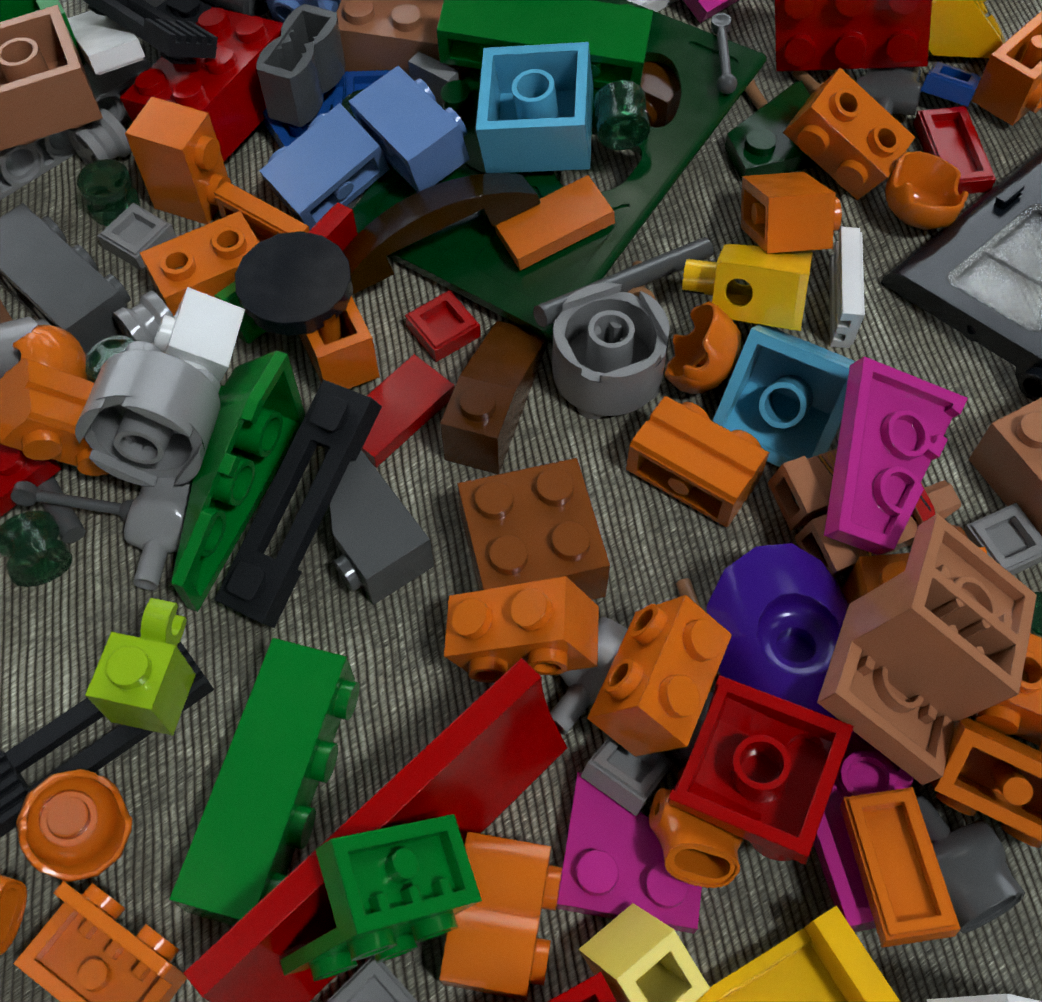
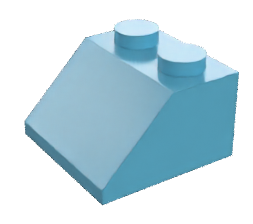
M757 325L751 328L713 422L729 431L743 430L754 436L760 443L761 448L769 452L767 462L779 467L785 462L802 456H806L808 459L828 452L841 426L849 368L856 361L773 327Z

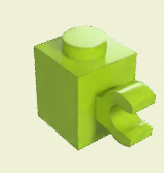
M151 598L142 616L141 637L116 632L110 633L85 694L110 722L171 736L174 735L196 675L177 647L187 622L185 616L176 615L177 603Z

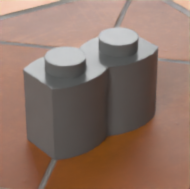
M308 4L297 7L285 19L281 28V36L270 42L260 53L256 68L269 118L298 127L304 126L321 109L324 98L323 94L331 90L341 80L345 72L346 63L337 12Z

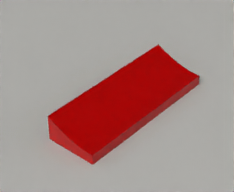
M521 658L322 844L332 838L451 814L455 815L464 845L468 832L481 834L568 748L547 706L542 688V677ZM316 850L183 972L204 999L210 1002H310L337 976L313 981L310 969L284 976L280 962L284 957L336 928Z

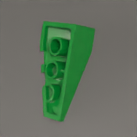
M278 350L236 366L225 385H221L218 393L221 407L201 468L193 478L171 581L185 606L196 612L201 608L277 474L306 415L288 354Z

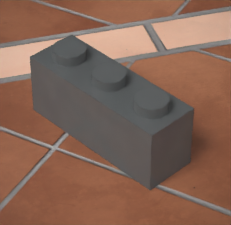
M24 203L0 217V284L37 320L44 319L50 325L70 332L84 349L87 359L123 334L116 324L112 313L122 307L127 308L126 303L131 301V298L115 276L108 274L103 277L98 272V267L92 257L81 245L69 246L65 235L49 216L46 215L40 219Z

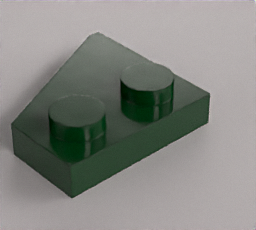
M802 81L792 84L727 133L725 150L741 181L742 176L789 173L819 166L783 133L810 97Z

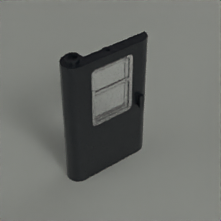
M1042 148L960 214L950 226L944 227L885 275L881 281L882 285L961 332L968 340L977 342L1016 366L1015 376L1019 388L1032 401L1042 397Z

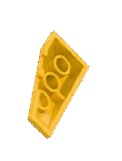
M932 0L929 51L933 56L990 58L991 54L1006 42L996 18L992 14L989 17L985 16L988 13L984 4L986 0Z

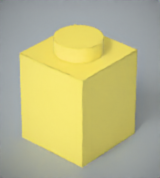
M634 903L578 949L594 975L602 972L617 1002H696L710 989L675 930Z

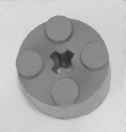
M599 283L584 287L571 294L563 303L562 311L557 319H555L553 327L552 375L561 395L576 407L580 415L594 420L604 416L623 415L641 408L658 395L663 377L670 331L667 315L661 305L652 296L640 291L639 296L622 291V284Z
M145 341L132 342L128 345L126 351L113 355L102 365L76 424V438L80 444L84 437L92 448L89 458L99 468L121 480L141 486L155 487L158 478H176L173 486L185 484L198 474L221 407L218 395L221 387L220 382L211 372L197 369L177 357L162 353L152 343Z

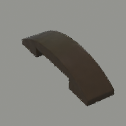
M486 173L452 179L407 197L370 222L343 250L350 264L353 284L352 295L394 275L386 257L387 255L480 210L493 227L540 204L537 193L523 175Z

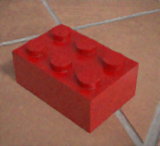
M775 0L776 72L837 70L839 68L927 67L932 0Z
M212 7L203 12L195 24L218 37L216 58H193L196 60V64H174L161 57L148 70L136 77L135 83L120 97V100L132 122L151 97L209 113L216 138L220 144L223 161H225L265 119L263 111L266 109V104L256 65L262 50L274 39L281 36L283 23L259 16H251Z

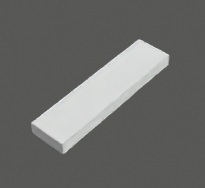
M88 11L67 18L80 51L95 74L101 75L141 61L145 57L138 38L109 17Z

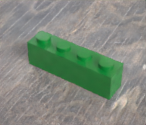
M444 0L437 26L440 63L481 69L483 48L589 42L593 87L639 94L653 10L638 8L630 4L619 5L594 0Z
M272 637L169 899L187 913L234 926L288 876L286 874L295 848H305L314 827L316 809L310 806L318 783H327L333 773L338 756V744L333 743L340 721L341 719L348 721L352 717L358 701L360 684L355 681L347 656Z

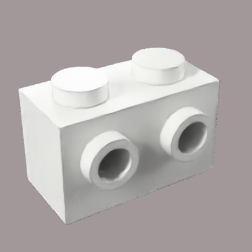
M187 287L174 318L163 315L152 344L157 346L162 353L177 357L197 369L211 372L220 382L229 367L245 309Z

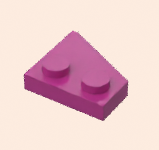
M577 772L557 909L614 919L634 903L674 930L694 934L698 929L702 887L678 880L666 870L663 849L650 828L649 817L642 812L636 817L581 777L582 773Z

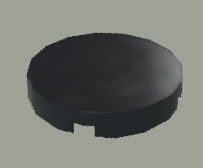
M299 231L277 234L259 242L243 256L235 273L236 295L240 306L245 309V314L247 313L248 316L253 318L255 324L263 330L286 336L308 334L323 328V321L331 318L334 314L337 318L347 308L353 293L349 260L340 247L322 235Z

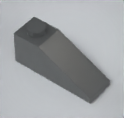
M324 447L325 457H326V455H327L329 449H327L326 447ZM361 450L356 461L351 459L330 502L332 532L340 557L333 560V564L351 592L361 587L371 603L375 605L434 567L429 537Z

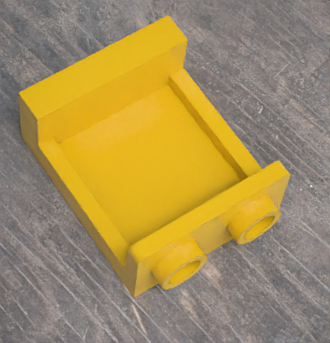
M836 905L812 920L795 934L711 986L696 1002L901 1001Z

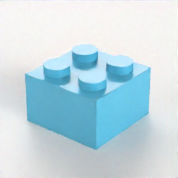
M589 42L483 48L476 133L486 173L590 169L594 88Z

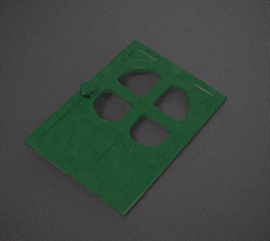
M594 0L619 5L630 4L638 8H645L627 0ZM653 11L645 62L662 63L668 66L676 75L681 98L673 120L659 128L643 124L605 107L616 91L593 87L592 134L639 154L642 158L637 167L622 184L611 190L601 192L614 210V224L521 271L497 236L495 227L491 226L481 210L386 257L553 343L554 323L545 327L539 326L533 315L534 307L604 278L766 63V55L728 40L731 74L736 77L738 84L734 92L728 95L722 94L717 88V81L721 76L717 35ZM472 68L462 81H450L441 89L442 104L440 106L444 110L450 107L459 116H462L460 118L467 129V135L463 138L470 160L437 184L465 176L486 174L479 142L476 137L481 69ZM389 165L390 170L381 176L352 208L357 233L363 230L380 214L398 202L417 193L391 165ZM555 171L510 173L523 175L535 190L539 199L564 187L556 179Z

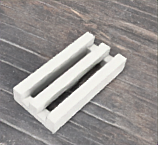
M841 226L839 241H836L834 255H831L829 261L830 347L850 348V345L854 343L865 315L863 237L860 228Z

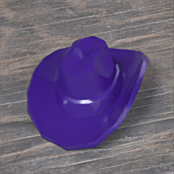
M792 543L756 546L724 569L707 604V613L732 634L718 669L721 676L837 719L819 705L817 701L849 603L837 581L821 560Z

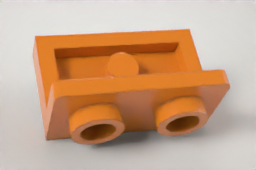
M62 881L53 894L64 901V903L13 964L60 1002H170L187 979L183 972L171 963L179 949L146 923L137 935H134L116 920L126 908L95 884L91 883L84 893L81 894L65 881Z

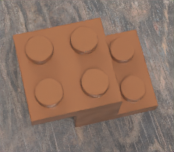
M936 514L918 525L905 571L849 604L817 703L840 721L853 725V731L922 785L939 779L944 774L955 723L1019 695L1037 594L939 514Z

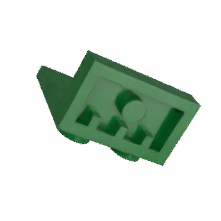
M451 814L332 838L316 848L336 928L281 959L283 974L285 976L310 969L313 981L326 979L358 966L357 960L374 955L376 963L384 962L416 950L418 948L417 943L441 936L458 928L455 915L481 902L482 899L455 815Z

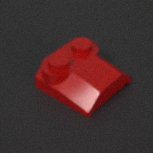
M719 675L706 718L682 776L675 788L671 790L668 803L748 840L756 851L769 859L776 861L795 860L806 865L854 726Z

